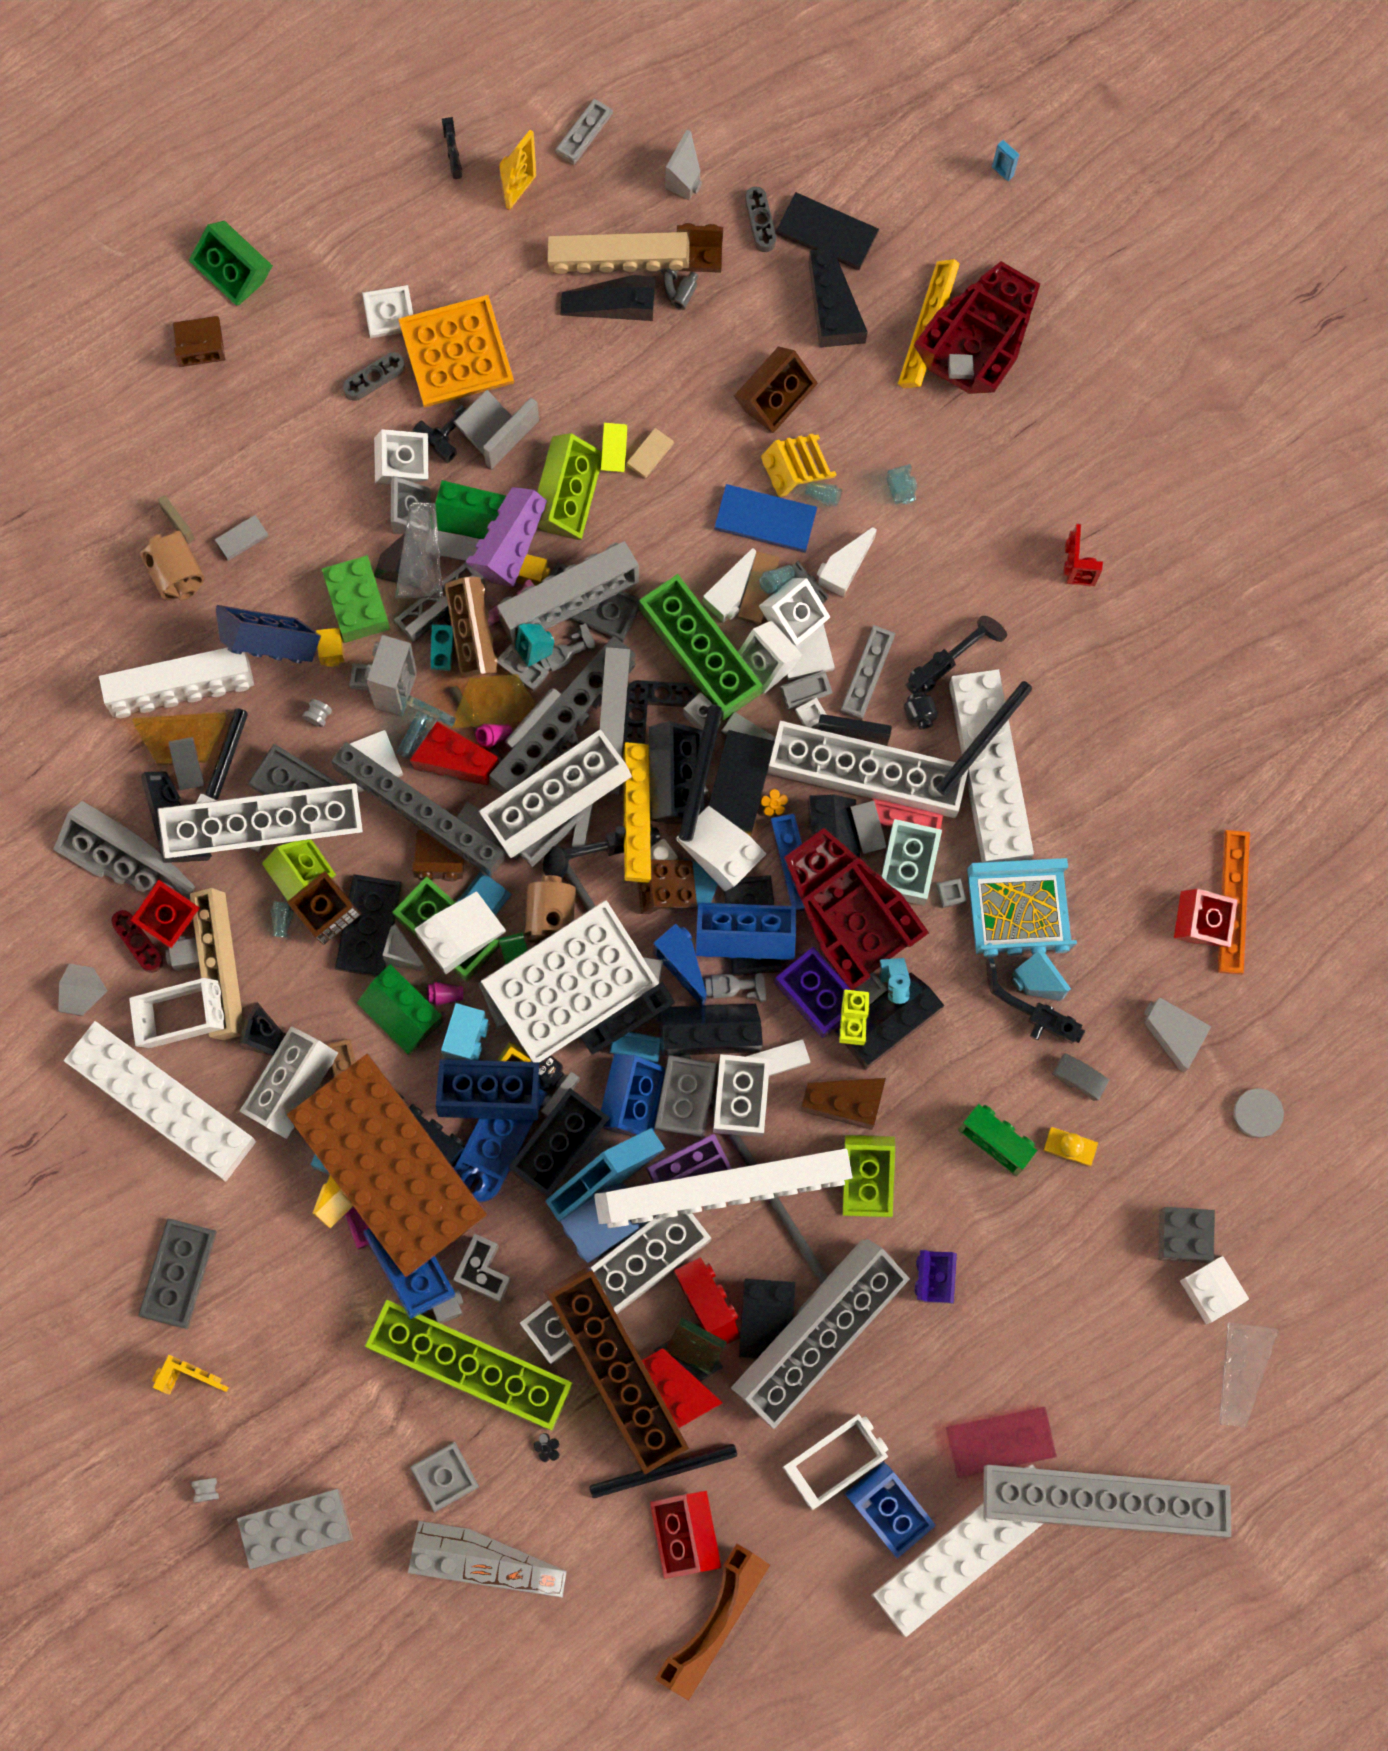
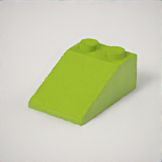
M845 1135V1149L848 1151L852 1179L844 1180L843 1216L893 1217L895 1137Z

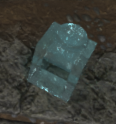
M911 464L889 470L887 473L886 481L895 504H909L916 500L914 494L917 490V483L914 476L910 477Z

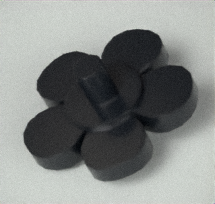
M547 1433L541 1434L539 1441L534 1443V1450L541 1452L539 1454L540 1460L543 1462H547L549 1459L555 1461L560 1456L559 1452L555 1450L560 1445L559 1441L556 1438L550 1440V1436Z

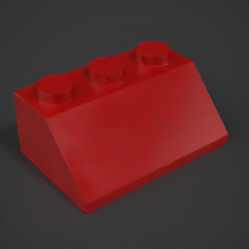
M707 1490L650 1502L664 1579L722 1568Z

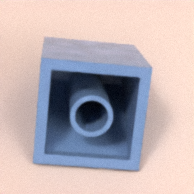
M623 1182L607 1187L600 1193L625 1189L627 1187ZM594 1197L560 1221L564 1226L563 1231L565 1235L573 1240L577 1246L578 1255L583 1260H586L587 1263L593 1262L613 1250L649 1223L648 1221L632 1224L630 1219L628 1220L629 1225L608 1228L607 1224H599Z

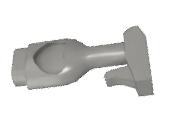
M586 623L581 625L580 630L571 636L573 640L582 638V641L571 646L563 644L553 646L552 655L540 660L545 670L553 672L568 665L574 654L585 649L589 652L595 651V641Z
M758 973L755 979L739 980L730 974L711 975L712 978H705L707 996H713V999L732 997L741 989L756 988V992L748 993L747 998H756L760 1002H766L765 979L761 973Z

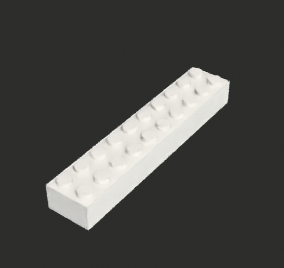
M840 1149L594 1194L599 1224H607L608 1228L629 1225L628 1220L630 1219L633 1224L653 1221V1215H656V1219L678 1216L677 1211L679 1210L680 1215L701 1212V1206H704V1210L726 1207V1202H728V1206L750 1203L749 1197H751L752 1201H760L774 1198L773 1193H775L776 1197L798 1194L797 1189H799L800 1193L845 1185L844 1180L852 1179L848 1151L847 1149Z

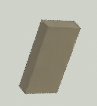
M166 495L160 497L158 503L177 531L182 532L187 543L193 541L195 538L191 529Z

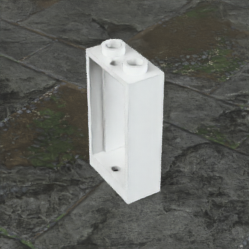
M201 978L129 998L135 1046L153 1048L224 1029V1013L221 1009V990L218 980ZM202 991L206 1024L161 1036L156 1035L153 1004Z
M859 1414L782 1467L811 1510L817 1508L888 1457L885 1453L888 1451L886 1444L880 1437L878 1439L874 1437L871 1432L874 1428L866 1416L861 1418ZM856 1424L877 1457L817 1498L796 1466Z

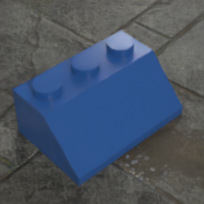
M614 1054L601 1111L610 1119L603 1128L632 1137L650 1128L654 1131L666 1068L636 1055Z

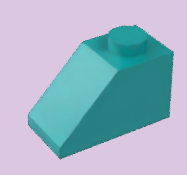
M523 623L519 625L515 650L528 667L552 655L554 638L549 631H545L541 624Z

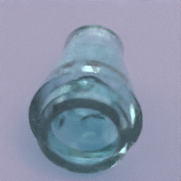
M808 482L805 494L828 507H831V505L836 507L840 501L842 489L838 488L836 484Z
M785 565L784 567L764 572L759 579V583L764 592L768 594L777 593L794 577L795 573L790 565Z
M273 902V906L270 908L272 936L287 938L294 911L286 902Z

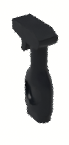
M453 117L442 118L444 138H446L448 158L450 160V170L453 179L462 178V166L455 141Z

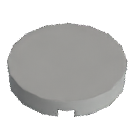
M1256 1088L1248 1090L1238 1098L1234 1105L1233 1116L1239 1126L1238 1128L1244 1134L1254 1138H1264L1272 1135L1279 1129L1283 1122L1284 1110L1281 1101L1275 1094L1266 1089Z

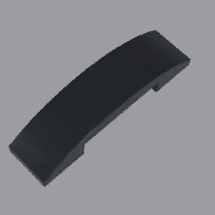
M661 982L580 1035L591 1055L656 1017L676 1002L665 984Z

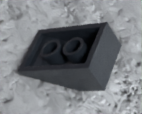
M759 1279L744 1280L739 1357L758 1358L793 1320L795 1282Z

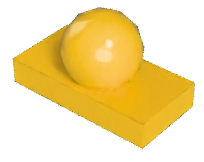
M1050 1127L1043 1151L1091 1167L1098 1142L1081 1137L1076 1133H1069Z

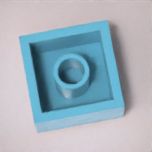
M458 1003L455 1004L441 1049L444 1059L479 1061L482 1052L480 1041L482 1037L486 1038L490 1025L488 1024V1019H486L485 1011Z

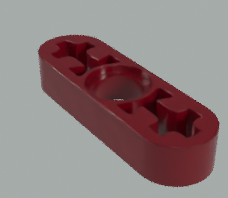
M126 910L115 912L111 918V924L146 972H157L163 965V958L142 928L130 921L133 917L130 912ZM120 917L124 919L129 917L127 924L132 929L130 932H127L122 925L117 926L120 923ZM135 935H141L144 938L142 946L134 948L130 944L131 938ZM147 950L152 958L157 956L154 960L156 964L153 966L150 964L145 965L147 959L142 952Z

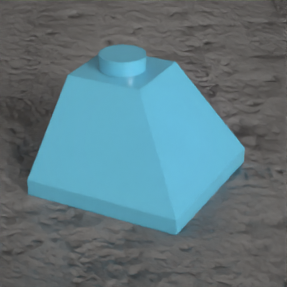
M1043 949L1035 953L1012 973L1013 984L1019 991L1023 990L1026 995L1061 1001L1071 990Z

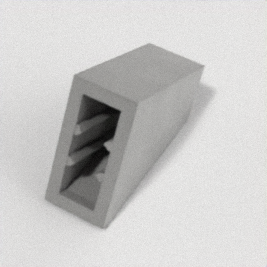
M1159 997L1155 1003L1150 1001L1145 1009L1144 1014L1147 1017L1144 1024L1177 1068L1184 1073L1189 1069L1211 1026Z

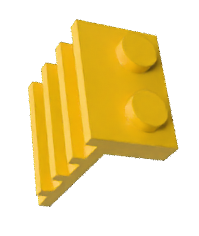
M809 434L807 437L798 436L796 439L787 438L785 441L775 440L761 455L763 465L769 474L778 497L787 496L798 484L834 478L836 476L835 471L830 472L817 443L820 439L819 435ZM806 443L808 444V447H809V449H810V451H811V453H812V455H813V458H814V460H815V462H816V464H817V467H818V469H819V471H820L821 474H819V472H818V470H817V468H816V466H815V464H814V461H813V459H812V457H811V455H810V452H809V450H808V448H807V446H806ZM794 445H796V447H797V449H798V451H799V454H800V456H801V458H802V460H803V462H804V465H805V467H806V469H807V471H808L809 476L807 475V473H806V471H805V468H804V466H803V464H802V462H801V460H800V457H799V455H798V453H797L796 448H795Z
M168 1355L163 1367H159L156 1370L152 1382L155 1383L154 1389L169 1395L181 1372L225 1392L229 1389V1387L220 1384L222 1378L211 1373L209 1378H207L208 1372L198 1367L193 1371L195 1366L185 1361H182L181 1365H179L181 1360L171 1355Z

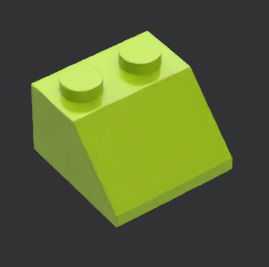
M312 839L293 841L278 846L262 863L287 901L324 871L332 878L336 876Z

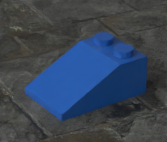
M675 924L653 943V954L663 961V965L699 1005H705L707 994L694 946L690 940L692 936L685 927L679 928Z
M884 1461L845 1493L846 1497L897 1559L936 1526L898 1476Z

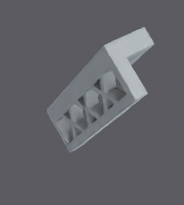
M465 562L395 618L394 622L413 643L432 628V624L435 625L446 616V612L449 611L447 595L440 598L441 590L445 588V583L459 579V576L466 570L471 574L470 577H480L483 585L486 584L485 577ZM426 602H437L426 612L422 613V607ZM409 616L418 617L407 627L402 622Z

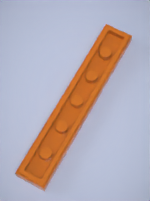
M1225 830L1221 895L1237 899L1231 947H1219L1218 973L1244 974L1250 832Z

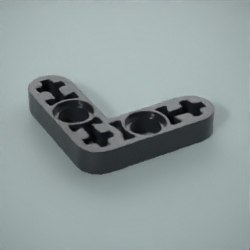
M645 680L631 682L627 688L624 744L625 742L632 743V740L628 737H632L633 727H638L637 736L641 738L637 740V743H645L648 705L685 707L696 697L695 688L687 683ZM636 687H640L641 692H644L640 693L639 703H635V693L631 692L635 691ZM659 688H664L668 691V696L662 700L658 699L655 696V691ZM672 689H676L675 694H683V690H687L688 694L692 695L688 697V700H683V696L675 695V700H671ZM632 710H640L643 713V717L639 721L632 720L629 717Z

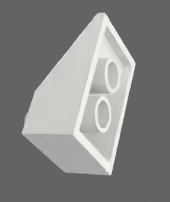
M710 806L698 815L692 841H682L679 839V835L675 838L725 892L733 888L766 855L763 849L748 834Z
M475 892L435 914L418 926L415 932L443 972L447 974L502 935L506 930L478 892Z

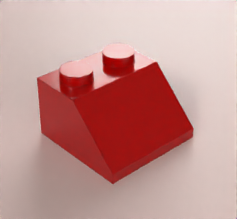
M1201 889L1181 891L1174 938L1193 944L1231 947L1237 899Z

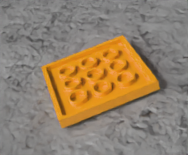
M489 295L398 319L424 408L478 394L485 390L489 391L514 384V378Z

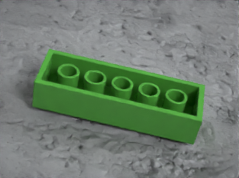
M678 574L639 600L640 612L703 695L713 705L722 707L721 718L723 721L762 694V683Z

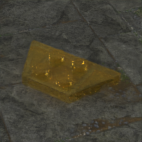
M518 674L470 678L452 721L451 729L478 727L483 724L520 723L535 707V703Z
M226 712L143 717L132 718V722L157 766L173 765L169 741L190 737L194 739L199 763H206L227 719Z

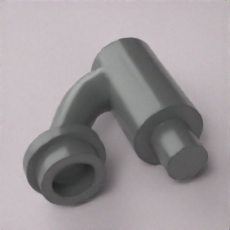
M669 268L661 269V273L664 275L665 291L672 305L684 310L698 286L696 283L699 277L698 274L690 272L688 277L682 279L676 291L672 280L677 278L678 271Z

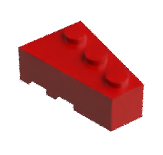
M436 721L410 759L412 766L417 771H429L437 775L457 777L459 780L487 786L489 784V775L500 764L497 756Z
M700 1257L674 1270L677 1281L695 1312L702 1330L705 1331L713 1351L739 1339L740 1336L735 1322L738 1319L737 1313L732 1304L727 1306L724 1301L727 1295L721 1284H715L713 1278L716 1275L710 1263L705 1265Z
M663 1348L642 1360L678 1428L683 1427L723 1403Z

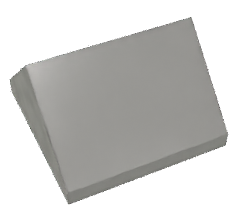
M396 476L391 477V527L393 534H404L408 530H410L411 534L429 533V487Z

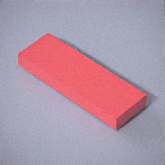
M872 799L875 802L880 824L883 827L892 828L894 819L941 829L942 814L880 799Z

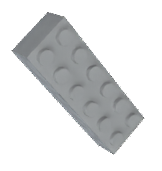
M625 541L620 544H611L606 548V551L598 555L596 553L592 554L584 562L578 565H570L556 576L550 575L546 577L541 584L535 587H526L521 591V594L513 598L507 597L497 605L499 623L510 643L515 646L519 625L523 623L541 624L547 630L639 583V564Z

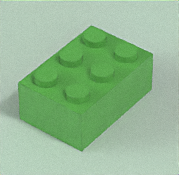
M368 555L322 568L344 643L390 630Z

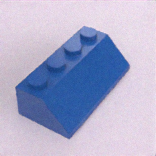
M698 903L696 956L794 960L796 906Z

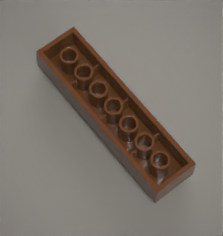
M587 1266L545 1290V1296L640 1470L647 1474L688 1450L689 1447L593 1270Z

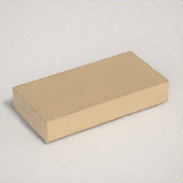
M655 428L628 460L627 466L646 479L674 445V441Z

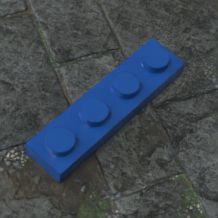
M795 813L771 818V825L791 906H796V912L804 911L805 908L784 859L787 854L802 844Z

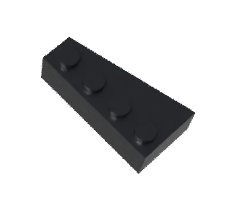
M834 249L810 250L808 264L819 347L865 344L868 331Z

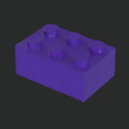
M814 947L779 974L774 982L822 1039L840 1024L844 990L851 989Z

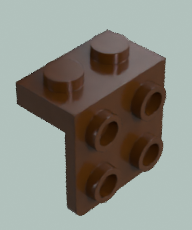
M418 830L416 833L415 862H413L412 868L414 878L423 881L427 876L430 880L442 879L449 882L463 879L464 859L423 830Z

